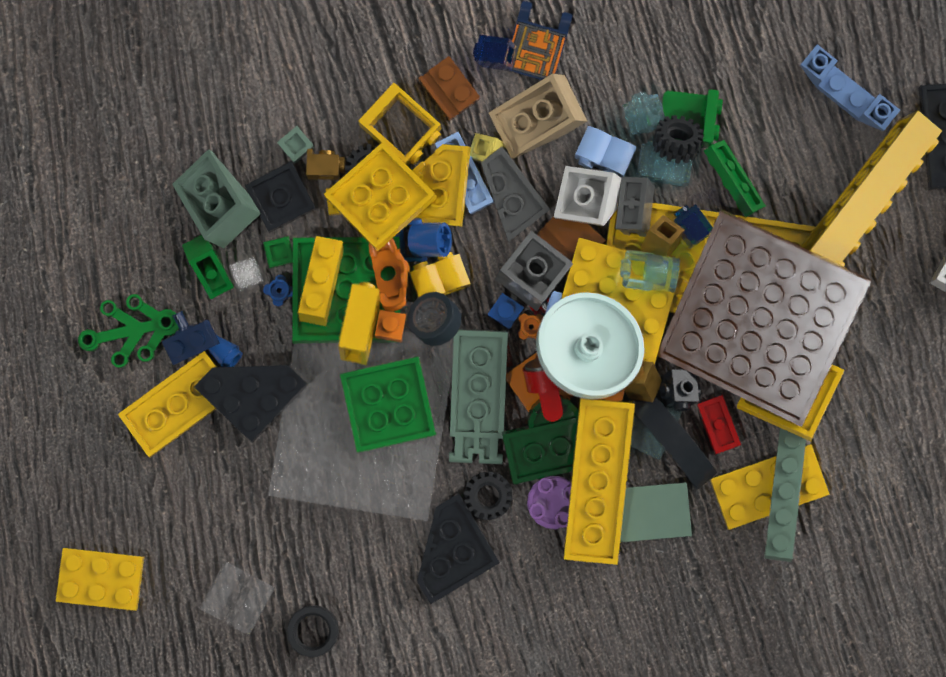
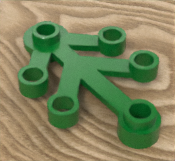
M132 294L126 300L127 307L133 311L139 310L152 319L151 321L141 323L117 308L116 303L113 301L105 300L100 306L101 313L107 317L117 319L126 326L98 333L93 330H84L78 337V344L83 350L93 352L99 348L101 343L128 337L121 350L114 353L111 357V362L115 367L124 368L127 366L129 356L144 333L154 331L148 344L140 347L137 352V356L141 361L150 362L153 360L154 352L164 336H171L178 331L179 328L172 315L177 313L169 309L157 311L143 302L139 295ZM133 298L139 299L137 307H132L130 304ZM107 304L113 305V311L111 313L105 312V306ZM164 318H170L171 324L168 327L162 326ZM88 335H91L93 338L90 345L84 343V338ZM145 349L150 350L151 353L147 359H143L141 356L142 351ZM119 355L124 357V362L121 365H117L115 362L116 357Z

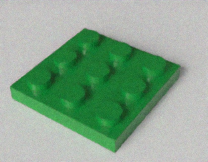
M419 356L340 374L357 453L436 436Z

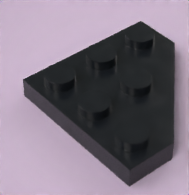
M288 365L213 367L194 388L253 443L308 384Z
M460 494L455 495L435 508L417 579L430 604L500 563Z

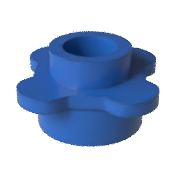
M277 275L275 280L270 284H266L263 288L264 293L273 299V304L277 307L282 306L284 300L288 297H293V287L287 284L286 278L283 275ZM278 288L282 289L281 293H277Z

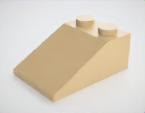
M559 74L549 75L489 112L511 159L566 135L587 122L565 75Z

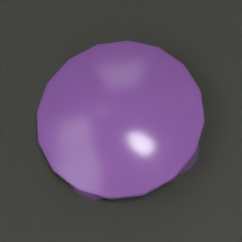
M550 476L541 478L532 486L528 494L527 506L531 517L536 523L550 529L567 527L571 489L570 481L563 477Z

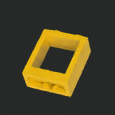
M395 83L358 120L359 126L379 144L384 142L407 166L410 163L415 165L423 156L422 150L427 144L432 146L441 136L439 132L441 124ZM397 100L430 128L406 155L373 127Z
M360 282L359 285L352 284L338 345L340 360L364 365L368 363L380 308V292L373 284Z

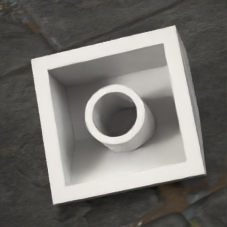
M565 166L554 218L604 226L618 209L622 178L613 172Z

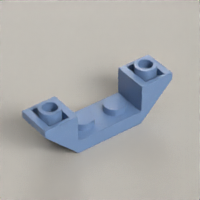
M817 44L800 65L814 86L856 120L884 131L899 113L900 109L881 94L875 98L835 67L834 65L838 60Z

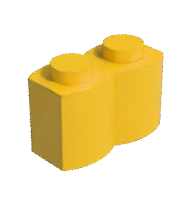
M452 252L446 257H438V262L429 265L428 261L416 264L413 266L414 270L409 272L418 297L430 292L448 295L465 289L471 284L460 254L453 255Z

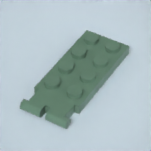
M459 329L454 336L450 437H455V452H449V462L472 463L474 453L479 454V464H502L503 454H497L498 439H503L502 432L504 431L508 331Z

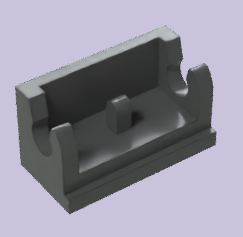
M622 177L616 229L625 235H630V232H633L641 237H646L650 229L655 186L648 178Z

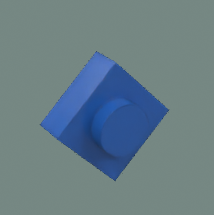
M502 293L487 316L510 330L524 307Z

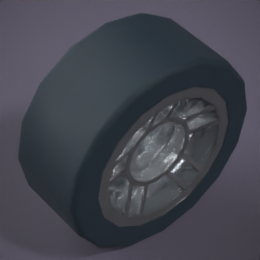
M430 292L418 297L411 305L407 324L410 331L424 344L439 346L449 342L457 334L461 325V313L459 308L445 294Z

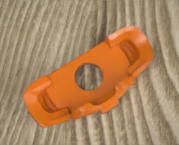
M393 238L379 251L369 243L370 257L372 259L377 288L380 292V302L384 310L397 311L406 305L408 273L410 272L409 264L400 253V249H397ZM386 267H392L396 271L395 277L390 281H385L381 278V271Z

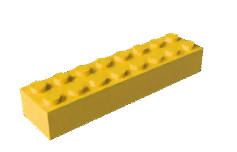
M919 111L899 119L801 247L844 267L845 263L843 260L848 254L852 255L861 244L859 239L864 233L868 234L877 223L874 221L879 213L883 214L891 206V197L895 192L898 194L904 189L908 183L906 180L911 172H916L923 164L921 158L924 154L931 152L939 142L937 137L942 130Z

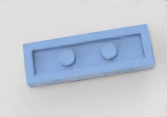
M459 132L435 143L437 149L442 144L466 146ZM470 155L465 204L470 214H473L493 204L494 201Z

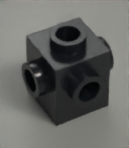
M671 370L661 376L660 396L666 408H674V411L677 412L688 411L690 406L699 402L701 389L697 382V375L687 370Z

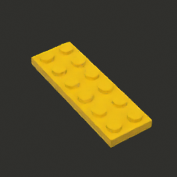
M580 398L564 560L618 565L634 403Z

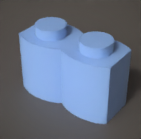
M588 126L575 153V158L579 160L578 164L584 168L592 170L593 167H596L605 172H613L622 178L633 158L636 146Z

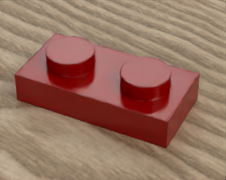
M723 395L697 404L715 455L741 445Z

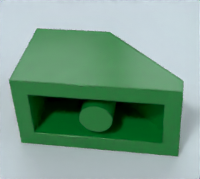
M200 235L182 244L191 267L210 299L234 288L211 242L205 240Z

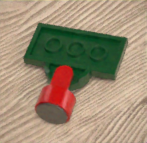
M539 358L529 361L522 368L527 392L539 394V399L531 406L528 413V426L502 432L513 485L572 472L579 411L575 403L559 394L560 388L547 376L540 364Z

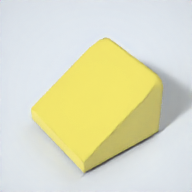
M475 133L470 155L473 161L480 163L501 146L505 149V145L498 138Z

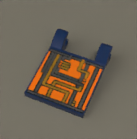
M523 1L503 69L543 80L557 72L571 25L572 14L563 12L558 30L529 22L532 3Z

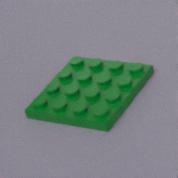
M324 237L343 241L344 249L326 326L302 322L299 319L298 310L315 238H293V344L339 343L352 284L359 285L360 282H366L375 285V288H377L369 252V242L364 237ZM393 237L397 249H400V237ZM392 267L384 268L381 271V278L385 281L392 280L396 274L395 269ZM380 302V308H379V310H384V308H383V306H382V304H381V302ZM400 309L397 310V311H391V312L400 313ZM374 331L372 343H389V342H395V341H389V340H383V339L375 338V331Z

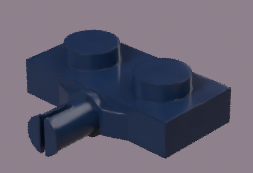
M183 311L172 315L179 330L172 337L162 341L173 365L220 344L209 320L189 325Z

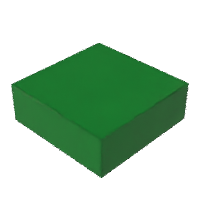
M289 236L263 242L270 269L293 264V250Z

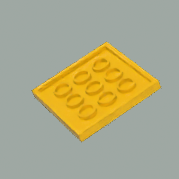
M579 238L572 259L573 265L570 267L561 299L577 293H596L620 303L635 318L641 330L644 341L643 361L653 362L655 365L682 267L666 262L660 264L655 259Z

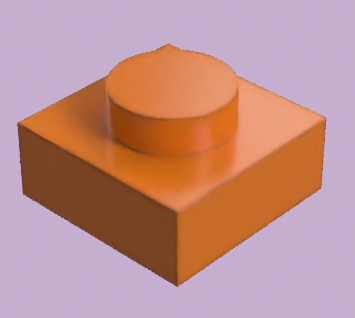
M379 310L375 338L402 342L406 314Z

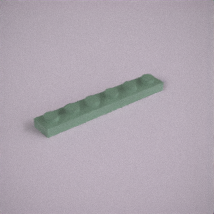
M782 428L779 430L764 558L792 562L806 439Z

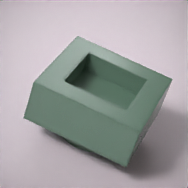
M298 126L277 142L294 164L307 154V149L315 148Z

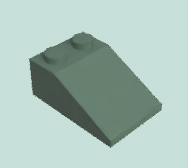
M209 149L172 184L203 238L221 248H225L261 214L250 195Z

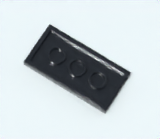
M946 84L921 85L918 87L921 113L942 130L937 137L939 142L931 152L925 153L928 189H946Z

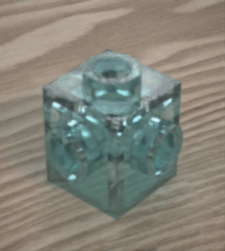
M641 92L631 96L632 101L622 105L631 134H645L656 130L658 122L664 120L665 117L663 105L658 94L647 95L646 92Z

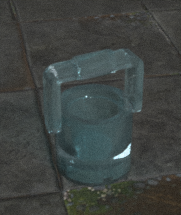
M628 250L620 266V276L623 277L622 285L632 289L675 293L680 259L654 255L649 252ZM630 260L645 262L642 280L629 278L631 275Z

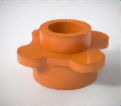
M541 314L536 316L520 315L519 322L521 323V328L518 332L519 338L522 340L527 338L536 339L543 316ZM529 325H533L534 328L529 329Z

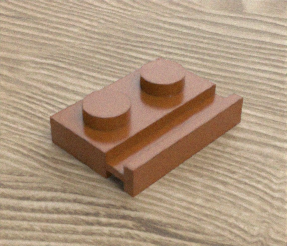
M450 56L419 77L420 83L449 121L480 100L478 93Z

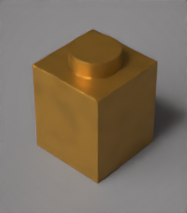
M662 215L648 230L640 249L662 264L676 249L685 230Z
M642 362L635 378L624 388L629 399L647 402L654 401L662 382L654 363Z

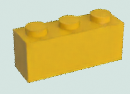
M316 236L298 310L300 321L322 326L327 325L344 252L343 241Z

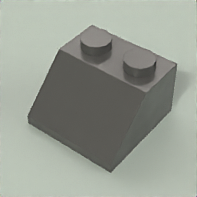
M531 231L500 269L495 280L534 310L538 311L573 263Z

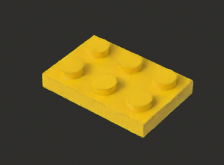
M63 548L56 602L137 611L144 557Z

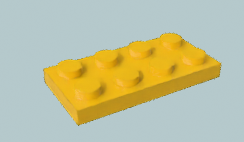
M205 351L118 414L149 458L216 410L194 388L211 368L216 367Z
M812 444L805 446L799 505L830 495ZM776 456L710 479L727 530L769 516Z

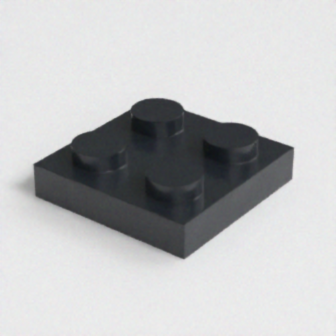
M292 161L245 185L251 199L261 213L260 217L269 233L316 210Z

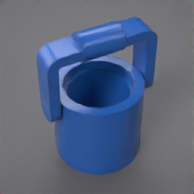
M414 218L408 224L411 225L408 233V247L412 255H406L403 231L401 230L394 236L400 237V253L407 262L426 261L427 257H446L451 250L452 234L450 227L445 222L422 223L421 218Z

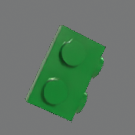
M709 89L706 95L665 91L662 98L660 120H664V117L667 116L671 120L672 115H677V119L685 116L686 121L689 119L694 120L693 125L698 123L700 129H703L704 137L701 148H708L713 144V140L718 141L720 125L715 124L716 114L721 115L723 99H718L719 90Z

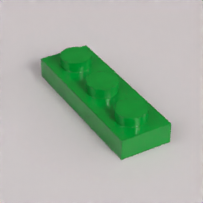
M725 140L717 142L704 150L710 165L715 168L722 180L723 186L730 192L737 208L744 214L745 218L766 207Z

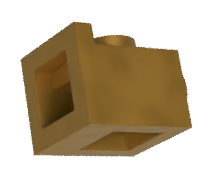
M307 149L306 176L308 180H340V173H345V157L334 155V151L320 150L319 154H314L313 149Z

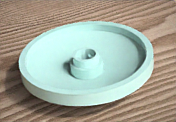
M577 293L567 296L549 309L538 328L536 349L543 370L559 388L574 396L586 399H601L615 395L635 378L642 365L644 341L638 323L624 306L607 296L596 293Z

